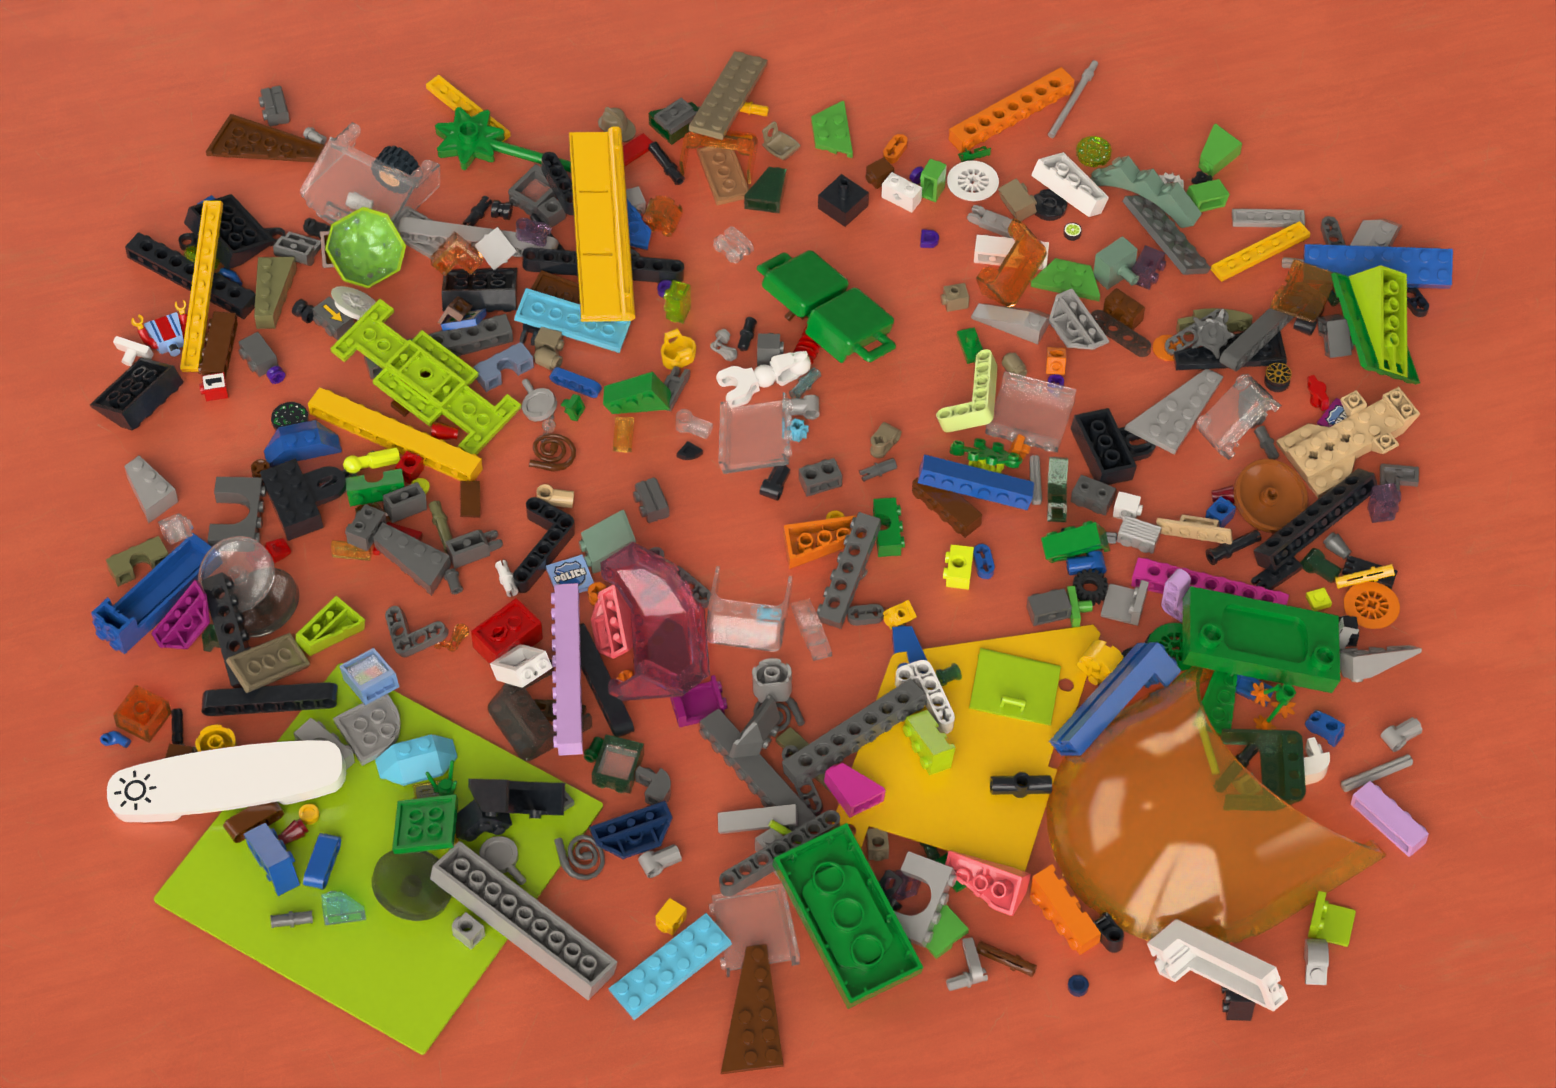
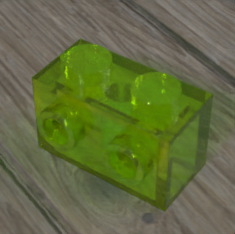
M673 280L670 288L666 289L663 299L666 300L664 311H666V319L684 324L691 308L690 285Z

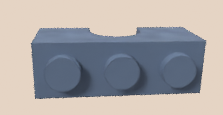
M522 342L512 345L508 349L496 353L491 358L481 361L474 366V369L479 372L476 380L485 392L502 384L500 371L504 369H511L519 376L534 368L533 356Z

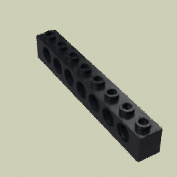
M139 232L125 246L127 258L191 291L194 260L181 255L176 250L169 249L165 244L158 243L150 236ZM214 272L210 302L245 319L255 308V293L250 289L241 287L235 281L226 279L222 274Z
M1359 468L1254 549L1258 566L1276 571L1379 489L1375 474Z

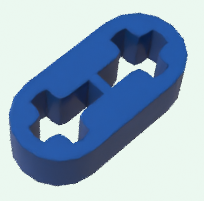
M985 544L976 545L973 551V559L977 574L982 579H989L994 575L995 569L991 550ZM979 552L985 554L984 558L981 557V554ZM983 565H986V568L989 571L985 572V570L983 569Z

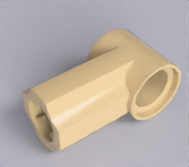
M543 484L537 488L536 497L552 506L572 508L574 491L553 489L550 485Z

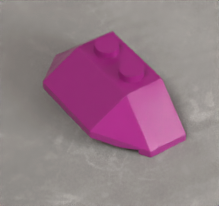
M194 580L152 631L151 634L160 648L188 649L210 623L207 594L198 580Z

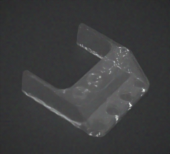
M716 566L705 631L707 641L713 644L756 650H779L784 638L793 588V576L788 578L783 603L778 606H770L719 598L717 593L720 582V566Z

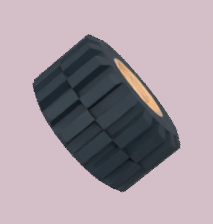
M393 145L392 147H385L374 160L371 167L373 176L376 177V180L383 187L399 194L406 193L421 175L420 166L414 157L406 150Z

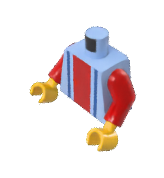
M184 300L183 308H178L177 302H175V307L180 313L179 315L177 312L144 323V327L142 325V315L138 314L140 323H136L134 318L131 319L132 325L138 327L137 332L146 346L157 349L160 354L169 352L172 357L180 354L179 348L183 347L188 316L185 313L186 302Z

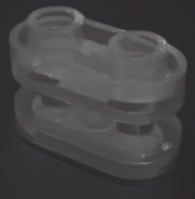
M733 226L726 229L724 235L719 234L713 240L714 248L718 252L723 253L730 262L736 264L743 259V254L748 256L754 251L751 241Z

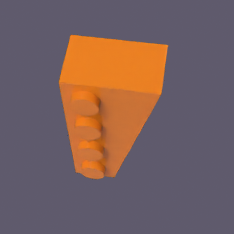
M857 515L784 525L783 536L789 569L844 549L845 537L847 534L850 535L852 519L857 517ZM863 532L859 533L857 537L862 538Z
M1051 864L1033 876L1030 898L1036 906L1038 905L1042 909L1045 918L1053 922L1056 931L1067 939L1070 948L1076 950L1081 955L1100 943L1101 932L1087 912L1080 911L1079 901L1075 895H1069L1066 882L1063 878L1060 880L1054 873L1056 868Z

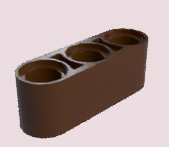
M277 801L250 806L226 820L223 827L234 843H240L245 840L244 833L263 823H266L267 826L275 823L282 818L284 811Z

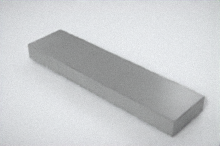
M1232 209L1233 227L1287 228L1299 221L1305 226L1304 210Z
M797 805L718 813V832L725 834L770 829L768 824L772 819L784 827L798 826Z

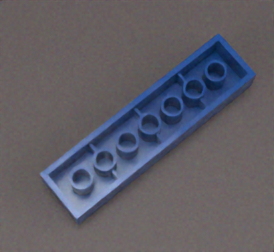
M1305 244L1303 283L1333 285L1331 273L1337 272L1351 276L1382 265L1407 274V287L1450 289L1452 286L1453 249Z

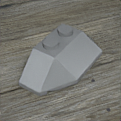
M1387 219L1363 220L1350 246L1392 247L1402 225Z
M1073 289L1056 295L1049 323L1067 348L1093 350L1109 343V339Z

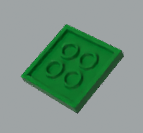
M457 795L398 801L392 847L394 854L454 848L458 809Z

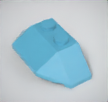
M431 734L393 744L377 757L375 762L381 779H387L393 783L405 786L428 780L426 772H429L432 778L443 776L449 769L450 761H456L458 756L453 739Z

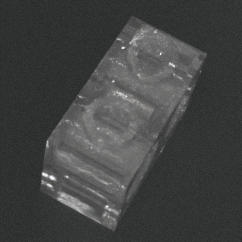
M180 513L158 521L164 539L170 544L193 536L191 530L194 528L190 519H187L186 516L184 517Z

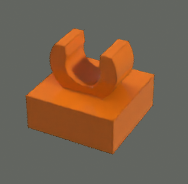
M1018 434L1012 441L1008 453H1017L1020 455L1019 457L1025 458L1026 453H1029L1031 447L1023 444L1025 437Z

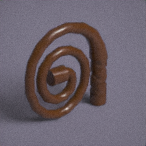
M554 433L543 434L537 437L533 443V451L539 459L546 462L530 460L529 467L549 471L566 469L573 463L576 457V449L573 442L565 436ZM545 438H550L544 440L540 445V450L543 454L547 456L554 455L557 452L558 444L562 448L561 454L556 458H546L542 456L537 449V444L539 443V441ZM558 439L564 440L571 448V457L562 464L554 463L560 461L566 454L565 445ZM548 443H551L550 452L544 449Z

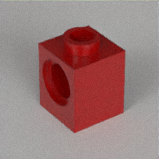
M406 451L395 466V470L402 469L404 482L411 484L424 470L423 458L420 455Z

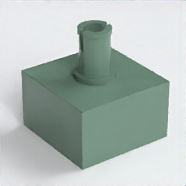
M1122 236L1098 252L1095 256L1093 272L1095 279L1107 290L1123 279L1131 286L1135 285L1139 280V276L1134 273L1138 249Z

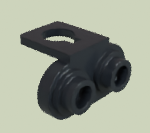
M887 870L880 879L879 884L893 911H900L903 906L892 897L904 883V880L891 870ZM888 878H894L896 880L895 886L885 891V881Z

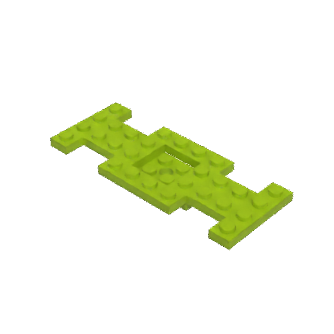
M379 299L330 348L331 352L344 362L357 350L383 369L373 379L375 386L429 427L443 414L468 433L459 443L458 447L465 452L477 455L521 409V404L506 394L496 406L492 405L468 387L479 376V372L423 330L412 341L404 339L384 324L394 313V309ZM424 371H427L431 375L427 378H423L420 374Z

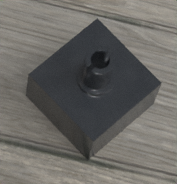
M842 174L818 195V209L844 227L865 210L869 203V192Z

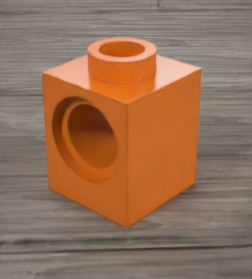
M1047 347L1046 374L1065 375L1066 348Z

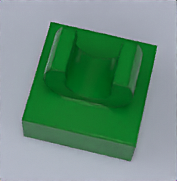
M573 394L570 400L564 399L561 404L562 407H565L564 412L569 415L572 421H578L586 408L581 397Z

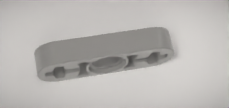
M973 937L962 939L963 950L972 982L983 981L982 967Z

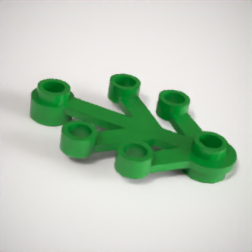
M976 438L973 445L979 449L966 447L964 442L958 440L953 441L950 446L949 452L952 455L963 456L965 452H968V460L978 461L986 459V463L989 465L1005 463L1007 467L1019 468L1023 461L1019 454L1005 451L1003 449L1004 444L994 442L991 450L985 446L986 441L981 438Z

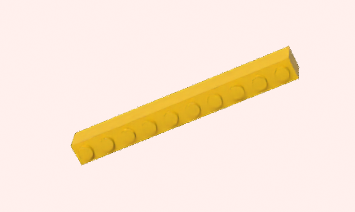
M319 387L308 402L310 415L387 449L395 447L400 455H404L406 451L416 453L423 458L425 466L459 481H475L483 470L482 459L476 454H470L463 451L460 447L447 444L444 440L431 437L426 432L422 433L410 425H404L394 418H388L378 411H373L362 404L354 403L346 397L334 394L331 390Z

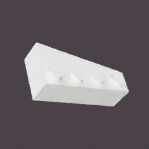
M1064 152L1038 159L1031 175L1088 217L1101 214L1109 198Z

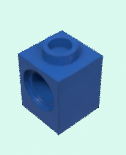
M1220 496L1206 511L1205 518L1219 520V527L1224 528L1234 518L1236 506Z

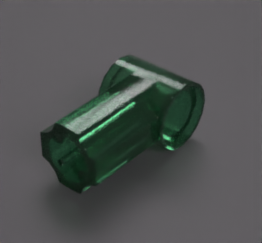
M1312 548L1300 562L1303 565V570L1308 573L1315 572L1330 583H1334L1335 577H1338L1341 573V568L1325 559L1324 554L1317 548Z

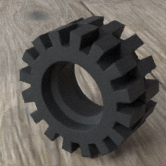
M1084 569L1082 574L1080 572L1077 573V576L1074 577L1073 586H1075L1079 601L1091 600L1092 606H1095V602L1099 605L1101 600H1105L1108 582L1102 572L1098 574V570H1095L1094 573L1092 569H1089L1088 572ZM1093 584L1098 589L1096 591H1087L1083 588V585Z

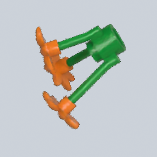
M1263 682L1259 686L1253 683L1254 691H1251L1250 694L1256 696L1254 703L1260 702L1263 707L1266 705L1265 701H1271L1267 695L1276 691L1277 702L1271 703V706L1275 707L1270 716L1265 719L1262 715H1259V719L1253 718L1254 722L1257 723L1255 727L1262 729L1264 735L1267 732L1274 735L1273 730L1276 729V726L1271 724V720L1281 712L1284 719L1287 718V713L1295 714L1291 708L1296 703L1290 702V700L1295 696L1296 691L1290 684L1281 686L1278 683L1275 687L1264 689Z

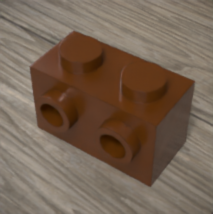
M1116 288L1105 298L1103 312L1130 331H1133L1143 321L1145 307Z

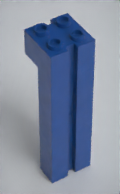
M192 533L113 606L111 599L107 597L91 612L96 635L101 640L110 641L109 644L114 650H119L126 654L166 616L194 580H198L201 584V580L208 578L223 564L221 553Z
M1158 642L1137 643L1049 742L1061 756H1081L1143 686L1149 688L1150 685L1160 682L1164 687H1168L1181 672L1177 662L1166 653L1165 647Z

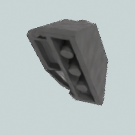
M767 695L766 699L735 740L729 754L730 757L759 755L763 748H768L772 740L771 737L777 735L780 726H778L780 715L775 699L772 696Z

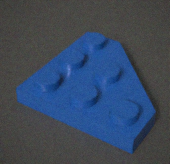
M627 199L630 246L648 250L652 231L644 223L634 205L632 206Z

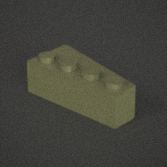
M258 257L254 311L257 329L276 328L283 303L287 298V292L291 288L293 276L297 272L295 257Z

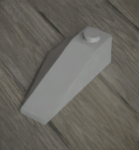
M978 303L971 316L973 320L1035 344H1039L1050 324V315L1035 309Z
M1413 645L1387 646V650L1376 647H1369V651L1358 650V648L1340 649V670L1343 677L1351 679V682H1362L1363 679L1371 678L1421 653L1422 648Z

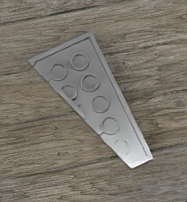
M1205 369L1129 422L1124 430L1175 455L1222 382L1223 376L1210 369Z

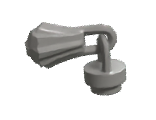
M726 329L718 330L715 334L717 339L711 343L710 348L722 355L727 361L735 360L738 356L736 348L722 344L728 343L731 334Z

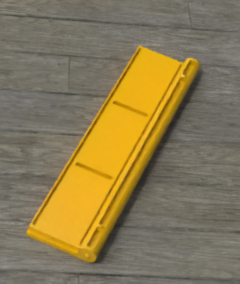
M610 127L608 132H569L581 322L632 321L635 319L622 130L620 127Z

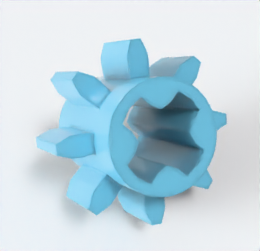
M794 418L791 423L787 422L785 435H790V441L800 442L803 438H807L809 426L804 425V420Z

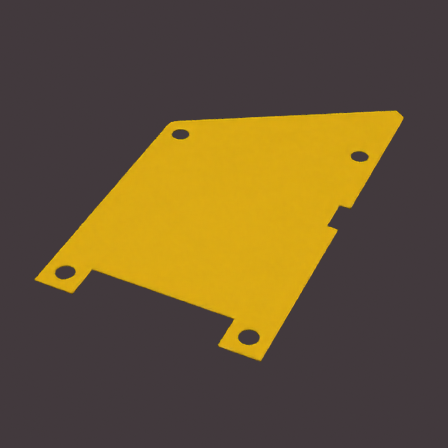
M1094 625L922 649L927 661L932 665L955 715L953 730L946 734L947 739H945L949 745L954 744L956 747L951 768L929 775L927 770L922 768L918 753L913 751L910 738L904 734L903 726L905 721L899 722L888 732L882 733L874 741L862 746L858 750L852 769L884 787L886 790L884 801L850 818L839 804L836 812L840 816V826L847 823L855 827L856 834L854 837L860 848L870 826L939 849L951 850L1025 872L1050 794H1027L1023 798H1017L1013 794L992 795L990 793V777L1015 776V774L1020 772L1027 773L1029 776L1050 775L1053 785L1057 769L1048 767L1054 749L1049 741L1076 712L1087 678V674L1079 669L1077 664L1094 641L1099 640L1101 633ZM980 648L1061 666L1059 681L1069 679L1073 682L1074 688L1071 691H1063L1059 688V685L1057 686L1051 726L969 709ZM907 651L895 653L891 657L876 700L896 688L895 677L898 666L901 663H909ZM926 705L920 711H916L911 715L927 710Z

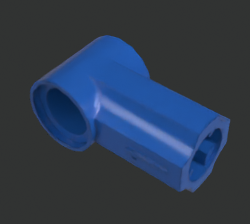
M1092 551L1087 556L1066 559L1069 575H1077L1078 572L1082 574L1084 569H1086V572L1092 569L1094 573L1095 570H1098V574L1101 572L1104 574L1107 571L1101 551Z

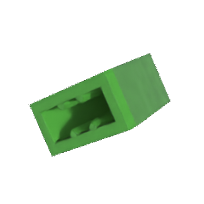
M1214 124L1201 153L1198 168L1213 177L1240 155L1242 143L1223 128Z

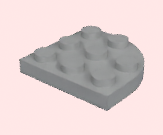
M388 694L367 705L362 703L333 718L335 725L354 751L362 766L375 760L391 745L395 744L400 734L399 713Z

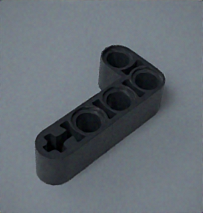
M546 152L542 155V173L564 212L568 215H574L572 181L558 156L553 152Z

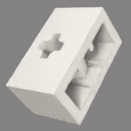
M891 172L882 183V198L912 213L921 202L922 187Z

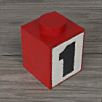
M224 372L202 376V383L199 384L201 395L205 394L206 402L228 398Z

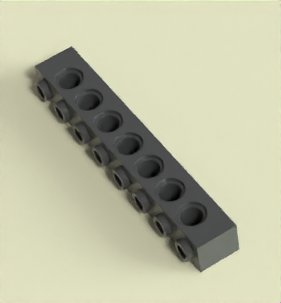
M506 314L484 319L477 326L441 330L428 334L457 357L513 342L512 329ZM364 355L370 379H374L383 369Z
M910 678L782 761L784 774L797 788L808 784L819 774L825 773L829 767L842 762L845 757L857 752L865 744L874 741L882 733L888 732L894 725L905 721L906 717L916 711H920L926 705L925 693Z

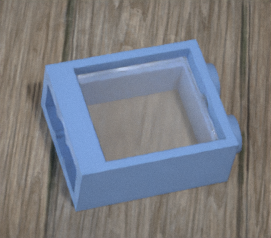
M374 648L340 665L344 681L365 705L400 687L396 673Z

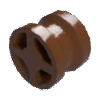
M263 459L254 461L251 465L252 477L261 478L260 471L270 468L269 463Z

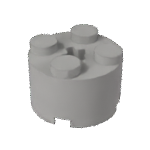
M769 658L760 661L756 668L754 666L752 670L753 693L758 698V701L763 703L767 695L772 696L775 702L787 701L792 692V670L790 665L781 663L780 659Z

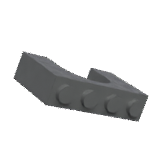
M216 477L214 489L216 503L241 504L250 510L248 516L239 523L210 524L208 544L217 551L251 552L256 550L257 544H260L261 535L258 532L263 524V519L260 516L261 512H264L265 503L262 500L263 497H266L267 493L262 478Z

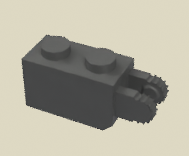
M476 530L446 541L447 555L450 556L454 569L488 557L490 552L503 546L502 540L497 539L494 541V539L498 538V532L491 530L483 533L482 530Z

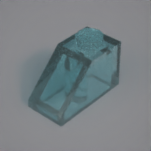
M330 891L321 894L325 925L366 920L364 906L342 891Z

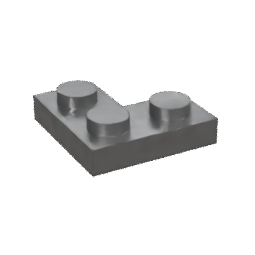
M1381 464L1379 499L1398 501L1400 485L1418 487L1419 467Z

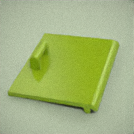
M980 648L969 709L1051 726L1061 666Z

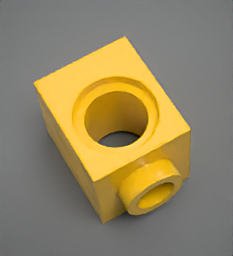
M669 898L655 916L657 928L661 932L669 933L673 936L687 918V909Z

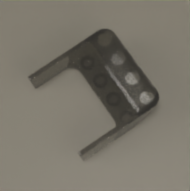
M553 668L523 688L505 683L488 704L489 715L517 755L524 761L533 760L554 748L553 736H557V731L554 732L553 726L525 689L552 675ZM590 713L582 716V733L592 728V716Z

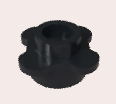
M1198 171L1191 182L1193 184H1200L1212 181L1213 178L1211 175Z

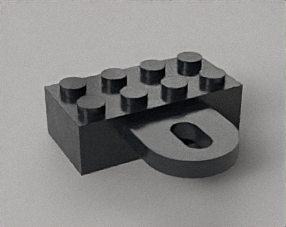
M1109 408L1074 415L1070 428L1094 480L1107 485L1133 480L1137 468L1135 461L1150 457L1156 445L1148 441L1141 445L1130 444V441L1142 438L1124 430L1125 427L1118 428Z
M296 458L260 471L263 484L266 487L269 499L288 541L324 528L317 506L336 500L346 490L345 476L338 468L326 466L302 474ZM337 480L335 484H332L330 486L324 488L319 487L320 484L325 483L327 481Z

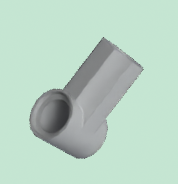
M806 395L803 399H783V415H803L806 419H816L820 415L819 397L816 395Z
M1412 717L1396 727L1392 725L1386 728L1380 737L1393 752H1396L1407 741L1421 734L1423 729L1417 718L1414 719Z
M673 844L655 853L654 851L645 852L638 858V861L646 876L653 878L658 876L664 868L682 861V857L678 847Z

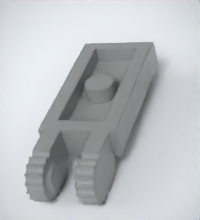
M974 205L971 209L972 213H969L967 216L969 222L1007 238H1013L1020 223L985 210L982 206Z

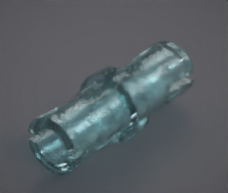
M813 367L804 377L798 380V384L789 391V395L792 398L799 399L821 377L820 371Z

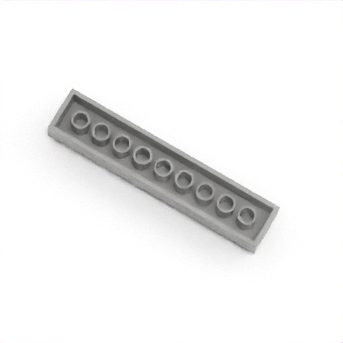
M460 841L433 865L430 879L585 999L589 1000L614 975L617 961Z

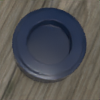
M1074 975L1069 979L1068 991L1070 994L1080 997L1087 993L1089 982L1084 976Z

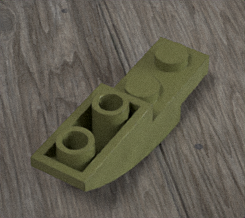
M1218 308L1193 310L1191 317L1177 320L1176 332L1179 333L1195 323L1193 317L1202 319ZM1224 309L1229 315L1226 324L1228 332L1246 331L1251 326L1252 315L1236 310ZM1187 332V333H1185L1184 335H1190V334H1192V333H1191V332Z

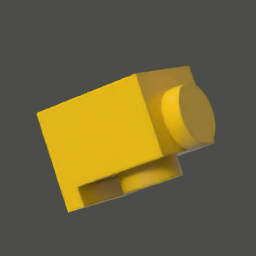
M909 600L883 612L884 621L891 630L892 627L904 625L917 617Z

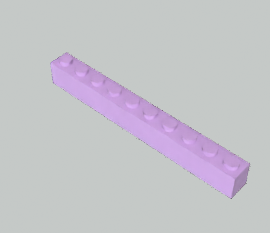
M578 583L554 585L555 593H551V603L555 604V608H551L552 620H555V624L551 625L552 636L555 635V639H552V651H556V655H552V665L556 667V671H552L553 683H556V687H553V699H556V703H553V715H557V719L553 720L554 732L557 731V736H553L554 748H558L559 756L583 754Z

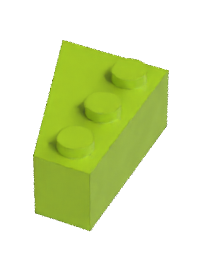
M335 596L296 633V642L304 652L311 656L365 629V619L339 597Z
M925 710L906 717L903 731L905 736L910 738L913 751L918 753L922 768L926 769L929 775L951 768L956 747L954 744L949 745L945 740L947 735L945 732L940 733L937 727H939V724L930 712Z

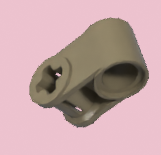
M883 422L871 437V455L875 458L884 457L893 445L899 441L902 433L901 430Z

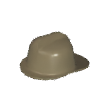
M606 107L603 115L599 118L598 125L604 132H608L610 127L621 128L622 142H627L635 136V126L626 118L621 109Z

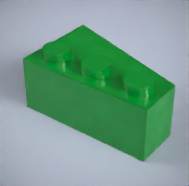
M653 372L604 386L603 405L612 414L670 410L671 391Z

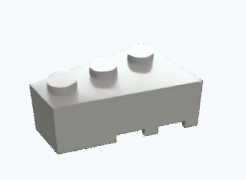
M137 456L124 466L127 479L139 501L148 524L178 502L175 488L143 458Z

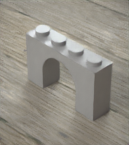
M908 851L900 870L904 875L929 885L931 900L928 907L917 915L908 916L896 911L894 912L909 941L925 948L926 944L930 943L933 938V927L940 921V911L942 906H945L948 902V892L950 887L955 885L957 875L952 867Z

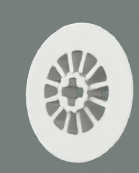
M965 161L955 165L950 170L947 176V184L951 192L957 197L968 201H980L992 196L996 192L999 178L991 166L979 161Z
M339 286L331 291L335 306L343 314L357 320L376 303L373 298L354 288Z

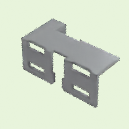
M1343 617L1339 622L1340 649H1345L1350 636L1359 632V629L1344 627Z

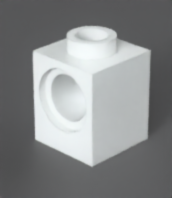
M1119 491L1114 505L1113 517L1124 520L1125 515L1133 518L1141 516L1143 505H1140L1141 497Z

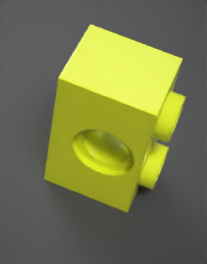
M951 544L950 552H946L945 563H948V568L944 567L943 579H946V587L969 590L974 547Z

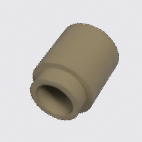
M545 347L537 349L534 354L535 363L551 371L555 367L560 368L563 361L559 353Z
M1007 353L1003 357L1001 364L1012 378L1020 380L1026 376L1028 372L1026 370L1027 367L1017 353Z

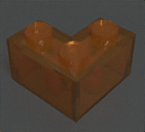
M456 232L430 256L431 265L444 276L456 264L460 265L469 274H472L483 263L481 253Z

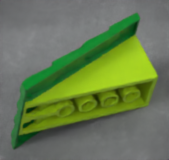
M1382 265L1351 276L1337 272L1331 273L1335 293L1340 300L1343 316L1347 320L1352 343L1356 346L1360 365L1367 371L1387 375L1409 384H1420L1407 346V274Z

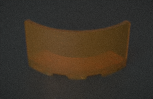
M1294 259L1285 278L1287 284L1286 286L1282 285L1275 292L1270 309L1313 323L1323 310L1334 286L1331 273L1334 272Z

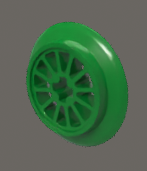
M1168 623L1156 628L1151 633L1148 643L1158 642L1162 644L1166 649V653L1171 658H1175L1177 666L1181 671L1194 667L1182 664V661H1179V658L1182 660L1183 624Z

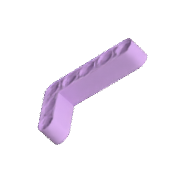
M1177 569L1165 582L1161 606L1167 614L1183 623V597L1189 589L1191 578L1185 570Z

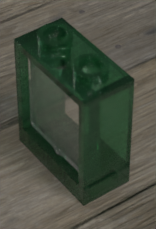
M606 734L591 774L592 784L599 788L606 787L614 789L619 793L626 792L630 794L636 779L635 771L641 765L644 757V744Z

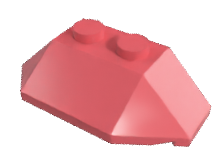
M615 584L598 593V601L595 604L591 617L598 652L613 659L629 651L637 642L631 608Z

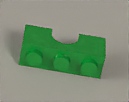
M402 469L384 471L383 478L373 483L367 482L364 475L345 478L350 507L383 501V495L405 487Z
M896 498L873 499V517L881 519V524L888 527V529L880 530L876 539L878 557L901 556V548H905L904 536H900V532H903V523L898 519V516H901V506L897 505Z

